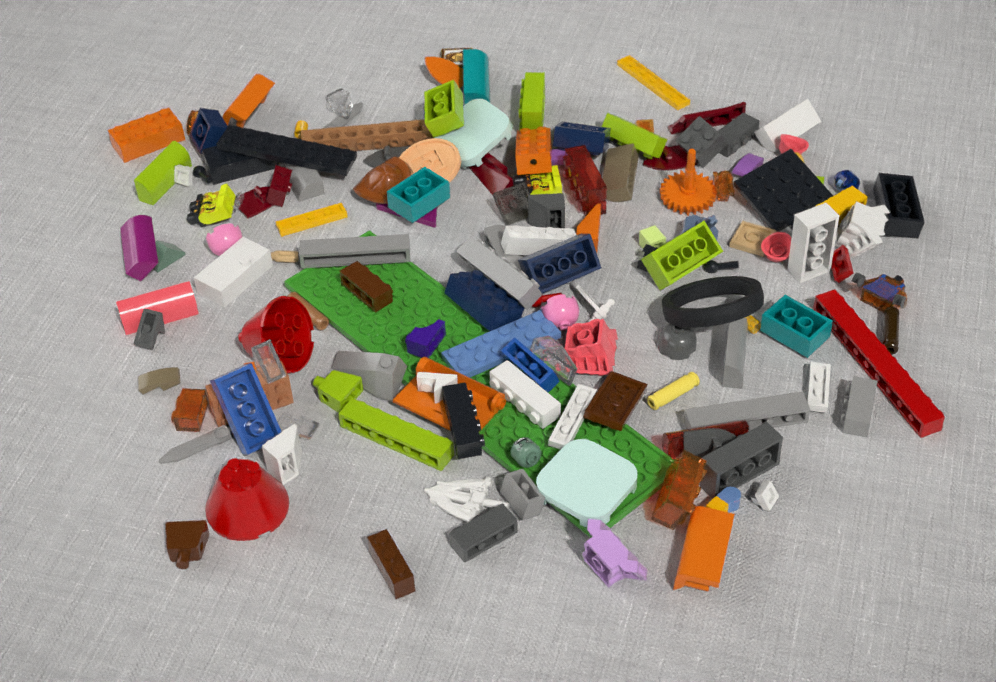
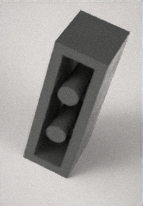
M742 113L718 132L728 143L719 154L729 157L740 147L746 145L753 137H756L754 132L759 129V120Z
M503 503L492 507L486 513L479 517H474L470 522L450 532V546L462 561L466 563L518 533L517 518Z

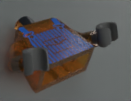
M856 272L851 280L862 288L860 301L883 313L888 307L903 309L907 306L906 286L904 279L899 275L891 278L886 274H881L877 278L866 280L864 275Z

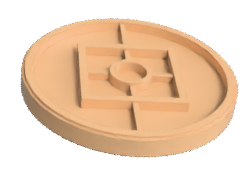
M433 138L420 141L406 149L399 157L408 164L411 174L416 173L423 167H427L448 180L449 183L455 178L461 167V156L457 147L445 139Z

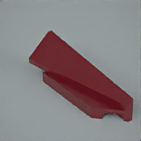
M490 153L481 158L483 164L480 166H468L496 200L513 192V179L508 176V168Z

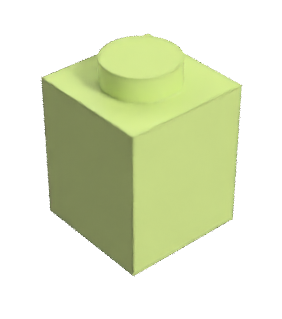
M654 225L639 231V245L642 249L646 244L660 248L666 244V237Z

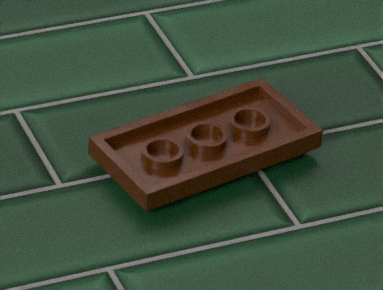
M610 371L586 408L583 417L592 422L608 426L611 429L622 431L644 395L648 384Z

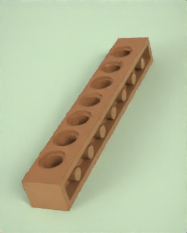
M425 119L301 130L302 140L353 151L384 149L385 146H390V148L412 146L420 141L434 138L425 125Z

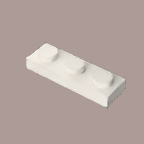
M811 362L807 399L810 411L827 413L831 364Z

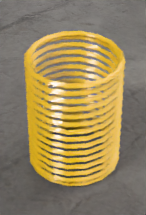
M300 120L296 123L294 135L297 139H301V130H308V123L306 121Z
M751 315L750 317L747 316L748 331L752 334L757 333L761 328V324H759L761 322Z

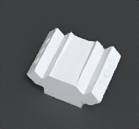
M856 201L839 225L835 246L840 247L844 245L848 249L850 259H853L883 243L880 237L885 235L884 226L888 221L885 215L890 213L885 205L869 207Z

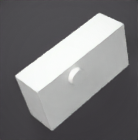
M827 203L805 210L794 216L787 270L799 283L831 271L839 215Z
M242 237L194 277L197 294L225 308L273 266L270 250Z

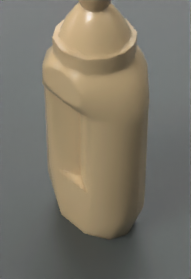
M276 250L271 252V257L275 262L295 263L299 260V252Z

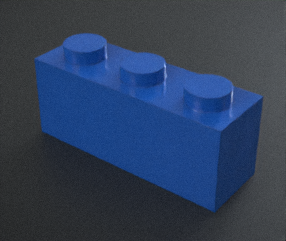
M515 337L501 350L506 360L510 361L546 392L549 393L560 382L555 372Z

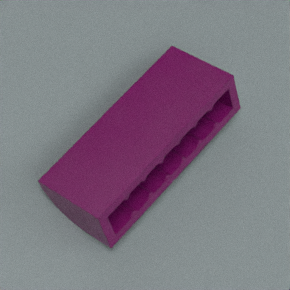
M147 215L133 216L120 228L126 274L139 281H142L158 264L152 217Z

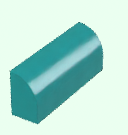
M463 49L464 102L467 104L475 99H484L490 103L489 58L481 50Z

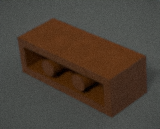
M356 261L340 270L341 284L375 313L393 302L391 286L384 283L378 275H374L369 271L367 266H363L360 262Z
M385 529L368 536L369 553L395 600L415 592L414 575L388 530Z

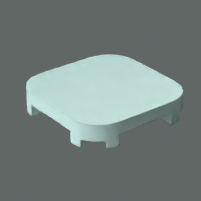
M475 99L463 106V127L435 137L448 140L457 147L461 156V167L464 169L467 166H480L483 164L481 158L503 138L508 141L512 137L510 133L513 125L508 116L484 99Z
M577 439L567 443L540 471L537 476L536 486L545 497L544 505L549 502L580 519L581 526L587 527L588 519L601 520L607 524L614 510L630 492L634 494L637 489V469L630 461L587 439Z

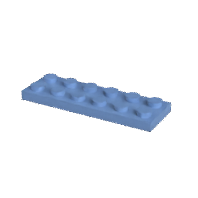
M539 310L443 351L441 355L449 368L467 377H472L507 361L501 350L514 337L532 351L561 338V332Z

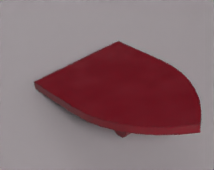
M679 145L665 146L660 158H646L643 166L666 171L686 168L688 154Z
M255 186L254 189L235 197L234 206L247 219L274 206L273 204L266 203L270 186Z

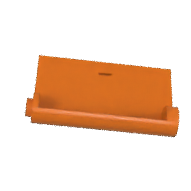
M427 357L420 359L416 367V376L393 399V403L450 430L443 400L435 404L434 392L418 391L417 373L428 372L457 375L458 384L466 382L467 389L472 391L473 402L471 404L476 405L477 416L475 419L480 420L481 430L506 405L505 394Z

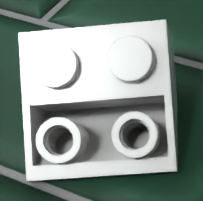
M293 424L262 445L267 472L283 485L299 475L302 449L297 425Z

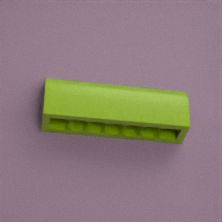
M173 140L134 179L139 201L154 205L175 184V166H192L189 153L180 143Z

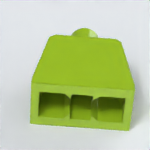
M336 370L331 371L326 378L316 376L313 381V386L318 388L319 400L338 413L351 398L357 399L363 392L362 377Z

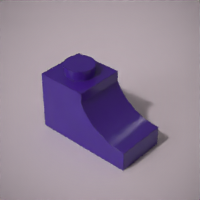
M438 319L430 326L423 328L415 327L405 339L407 353L421 358H429L446 336L445 321Z

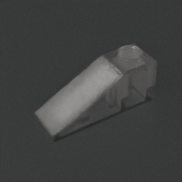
M549 335L534 338L530 351L548 365L560 380L568 386L572 385L578 368L563 345Z

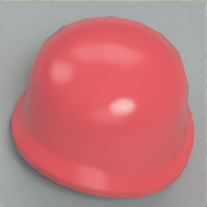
M781 134L779 151L781 154L792 149L794 152L802 155L809 147V143L805 139L787 134Z
M774 232L762 241L761 249L770 261L782 262L789 258L792 238L785 232Z

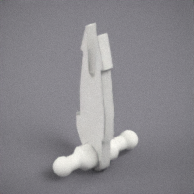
M574 281L572 284L596 310L588 322L594 319L601 320L605 318L609 308L615 304L614 299H609L606 304H602L599 307L586 291Z

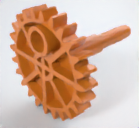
M689 149L685 173L680 170V174L674 172L673 176L668 175V179L664 178L663 183H661L660 200H663V205H667V209L673 208V212L680 211V215L683 212H686L687 216H689L690 212L696 215V211L702 214L703 209L708 211L709 206L712 207L713 202L716 201L717 190L716 185H713V180H709V176L703 177V173L696 174L695 149Z

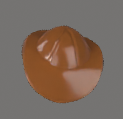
M391 157L371 169L352 190L358 196L371 202L388 204L387 191L411 176V170L402 159Z

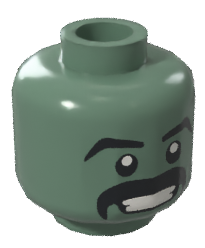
M523 437L513 443L511 456L520 466L529 468L540 460L541 449L532 439Z

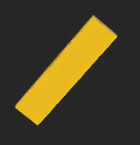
M341 202L282 219L275 223L282 237L344 219L348 215Z

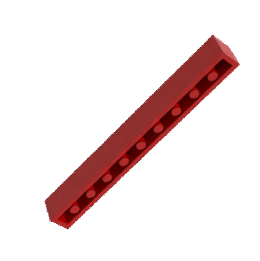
M835 289L816 295L813 310L833 321L831 329L833 334L872 380H877L878 388L918 436L923 438L942 431L945 419L943 412L933 404L931 398L921 390L919 384L915 383L909 376V373L902 368L897 359L887 350L886 346L878 340L875 333L866 326L854 309L847 304L844 297Z

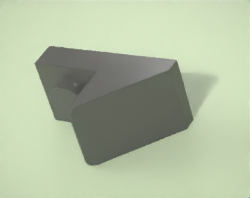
M144 308L133 344L153 350L158 332L165 334L163 315L161 312Z

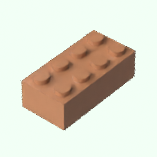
M282 361L254 369L272 410L294 403L289 375ZM206 385L205 388L211 412L217 426H228L229 423L212 385Z

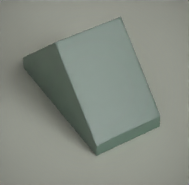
M156 240L158 264L153 270L157 273L185 256V252L174 244Z

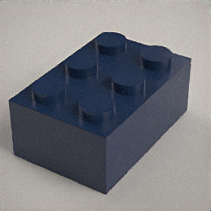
M561 121L555 126L553 146L558 147L557 149L568 150L569 148L574 149V152L578 153L590 151L592 155H601V153H604L609 148L611 128Z

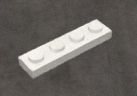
M580 384L577 385L548 440V446L562 449L567 443L574 440L585 419L583 417L584 412L597 393V389Z

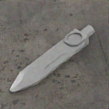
M359 102L349 106L323 128L343 127L361 111L363 103Z
M222 425L211 432L172 448L159 459V463L179 462L219 443L232 439L231 435L233 432L230 427L227 428L226 425Z

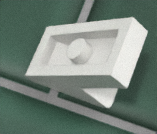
M417 373L418 391L434 392L435 404L443 400L442 386L458 384L457 375Z

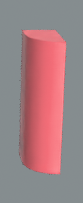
M190 281L116 302L126 335L137 332L144 308L161 312L164 324L199 314Z

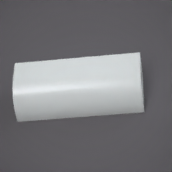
M806 99L754 133L766 149L777 151L779 150L781 134L798 137L821 122L810 101Z

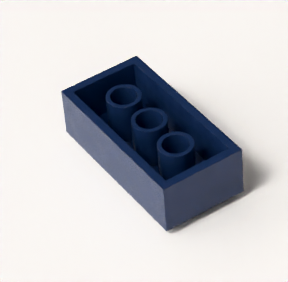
M578 234L518 259L521 270L529 277V280L534 279L540 285L538 289L542 294L602 268L591 234Z
M481 271L459 272L449 276L445 294L489 331L522 318L525 308L516 299L510 297L505 290L495 285L494 281L485 277Z

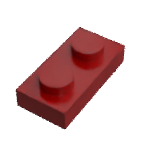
M844 245L834 251L831 265L834 280L838 283L854 274L848 249Z

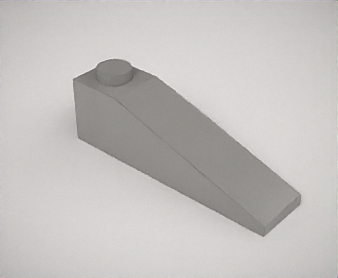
M338 351L332 369L362 377L363 389L370 392L376 398L393 401L399 390L407 365L399 356L384 353Z

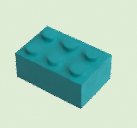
M423 167L387 191L388 208L414 223L450 198V183L427 167Z
M785 294L762 314L760 331L808 358L830 338L833 321Z

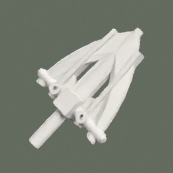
M486 477L485 480L437 481L436 486L425 488L424 493L429 495L431 504L438 505L447 513L466 521V523L470 522L475 516L480 515V510L483 511L484 507L492 508L502 503L508 510L510 507L508 502L486 498V495L488 496L489 494L488 487L493 485L490 477Z

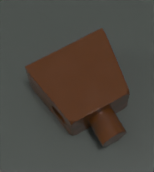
M206 520L166 522V543L170 561L176 562V567L179 569H187L190 561L201 560L210 534Z

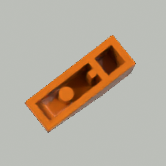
M597 204L577 226L576 235L591 234L596 252H598L601 204Z

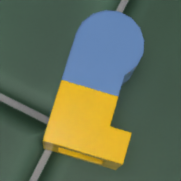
M727 487L713 498L706 507L729 513L736 511L740 507L741 492L736 487Z

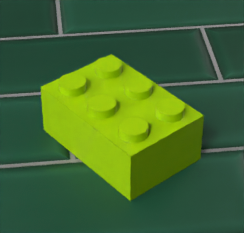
M454 80L424 92L425 125L434 138L464 126L463 93Z

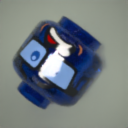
M842 170L835 175L834 186L839 192L851 186L859 189L860 179L852 171Z

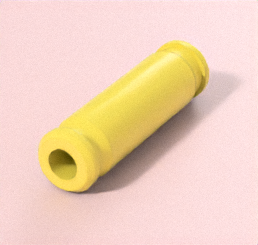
M689 372L688 375L682 376L653 395L648 396L647 403L651 409L657 410L659 407H663L690 391L694 386H698L700 379L695 372Z

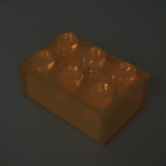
M686 450L680 453L667 468L651 520L674 530L679 524L682 525L687 516L692 515L696 506L693 504L694 499L698 497L701 491L699 483L706 475L707 470L704 469L706 460Z

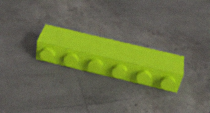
M351 398L338 413L340 427L439 471H442L454 456V443L450 439L418 427L414 423L404 421L379 408L367 405L363 401Z

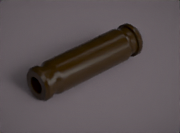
M888 307L884 310L883 344L891 355L896 354L899 350V310L896 307Z

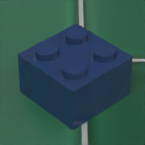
M200 108L190 133V137L199 153L203 154L202 149L217 146L218 140L228 126L218 110Z

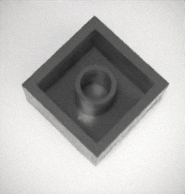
M700 116L675 140L687 154L689 149H695V161L703 168L728 144L723 136Z

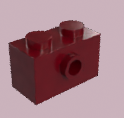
M275 166L266 203L283 207L286 193H290L293 184L290 183L291 169Z

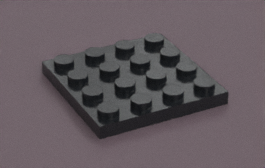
M792 149L740 177L733 184L770 229L776 230V232H780L794 222L795 214L811 209L817 204L833 197L831 192Z

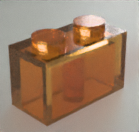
M182 388L181 394L176 400V410L172 412L171 416L172 422L175 423L176 431L200 432L209 404L206 389Z

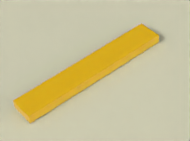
M628 55L617 60V66L677 111L690 105V99L632 56Z

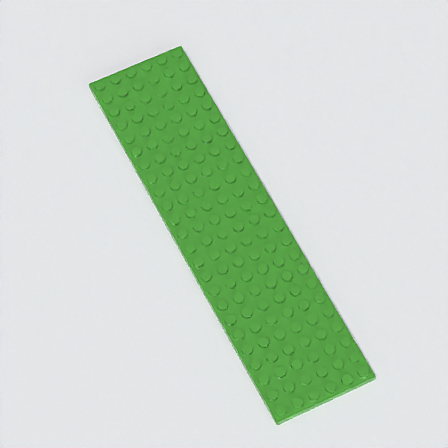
M369 230L359 237L376 235ZM411 261L365 265L374 275H378L393 290V302L376 313L341 284L340 270L347 266L305 268L284 281V285L288 290L297 292L298 295L327 317L333 327L364 352L399 356L407 365L402 379V383L405 386L416 376V367L421 357L407 353V344L405 343L406 336L415 327L423 328L430 326L438 319L445 321L446 336L429 359L448 368L449 366L442 359L441 352L490 332L445 294L446 287ZM497 366L470 378L491 387L489 383L490 371ZM550 367L560 382L549 394L561 403L562 415L577 386ZM506 401L505 407L499 410L479 432V434L484 435L485 446L482 449L510 472L524 469L536 485L537 476L540 471L561 450L548 446V440L560 418L542 429L539 425L534 424L527 415L518 411L515 405ZM585 418L574 440L587 439L627 459L637 469V489L634 494L630 492L610 515V521L606 524L609 528L683 472L682 465L627 424H625L622 431H618ZM528 437L541 449L540 460L532 467L524 468L520 466L511 456L512 445L519 438ZM549 503L591 538L587 527L580 525V519Z

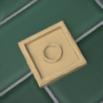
M742 221L731 239L729 247L764 257L765 254L761 249V243L769 235L776 232V230Z

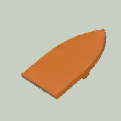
M425 57L426 67L433 78L441 84L454 80L458 87L462 88L464 85V75L461 67L443 58Z

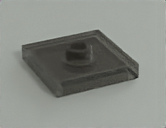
M525 182L492 194L505 226L528 219V195H530V192Z

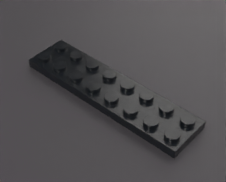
M228 125L217 142V149L343 176L348 175L357 158V151L247 129L236 125Z

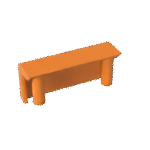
M255 74L224 112L222 118L227 126L230 119L234 118L237 120L236 126L244 127L246 120L259 103L263 104L265 102L268 92L275 82L261 74Z
M696 506L692 509L673 590L683 588L684 586L707 592L709 591V586L719 588L735 514L703 506Z

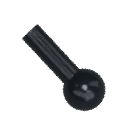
M203 166L194 167V177L201 178L208 184L212 182V178L206 174Z
M709 260L705 263L704 270L707 273H716L718 270L739 268V261L717 263L714 260Z

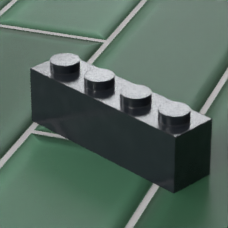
M466 382L442 386L443 402L457 459L482 455V447L485 446L484 435L479 434V431H481L480 420L475 419L477 416L476 405L471 404L473 402L472 391L467 389Z

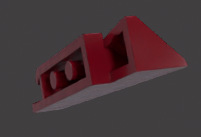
M746 102L719 109L685 114L674 124L667 126L670 134L682 133L699 116L712 127L726 125L732 119L746 112Z

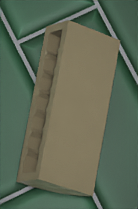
M634 143L609 148L607 151L600 193L609 201L624 202L632 200L639 159Z

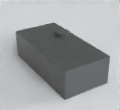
M765 422L702 457L699 486L713 499L725 488H738L774 468L780 462L783 436L768 422Z

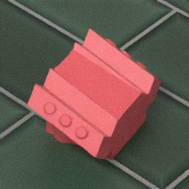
M594 319L587 323H576L569 326L564 349L567 355L568 372L603 376L613 371L612 366H615L614 357L617 349L615 340H618L616 329H609L604 319Z

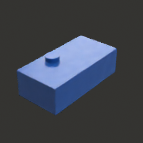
M252 363L242 365L209 380L242 454L249 455L261 449L262 445L282 432Z

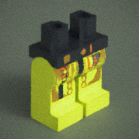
M557 165L552 166V172L514 175L517 198L526 197L527 202L528 195L562 193V183Z
M227 183L221 185L219 191L207 192L204 196L202 193L197 195L196 201L190 203L189 207L192 213L187 214V220L191 225L199 224L202 228L206 224L231 218L236 195Z

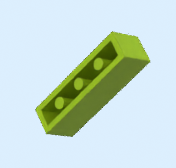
M610 113L606 114L601 126L611 128L610 140L614 141V139H617V143L622 146L634 143L637 153L642 151L644 152L643 156L650 159L653 157L660 158L668 140Z

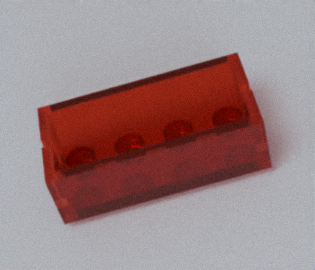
M580 145L566 148L565 156H563L565 166L563 176L568 181L569 189L573 191L575 201L579 203L580 211L586 217L597 204H601V215L606 214L605 199H607V186L586 146Z

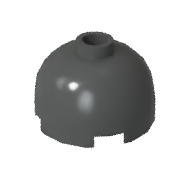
M668 324L661 331L658 349L662 355L665 353L672 360L688 359L690 354L696 351L697 338L692 328Z

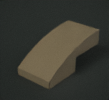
M178 367L158 369L138 376V390L142 394L158 387L165 391L181 383L180 369Z

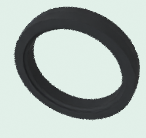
M723 276L708 278L685 284L667 293L662 299V311L665 320L674 326L689 328L716 326L743 319L757 312L764 304V293L761 283L750 277ZM745 295L738 300L718 306L705 308L681 307L692 301L711 296Z

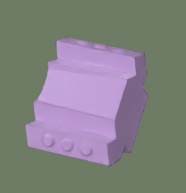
M588 519L587 531L590 533L591 538L584 543V561L609 588L615 582L625 578L647 581V568L638 562V558L627 550L621 543V539L611 531V528L601 520Z

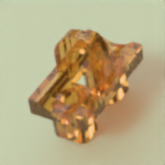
M713 171L712 176L718 201H728L729 196H734L735 194L732 173L729 171H720L719 173Z

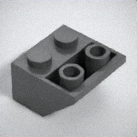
M564 193L528 195L529 225L565 229Z

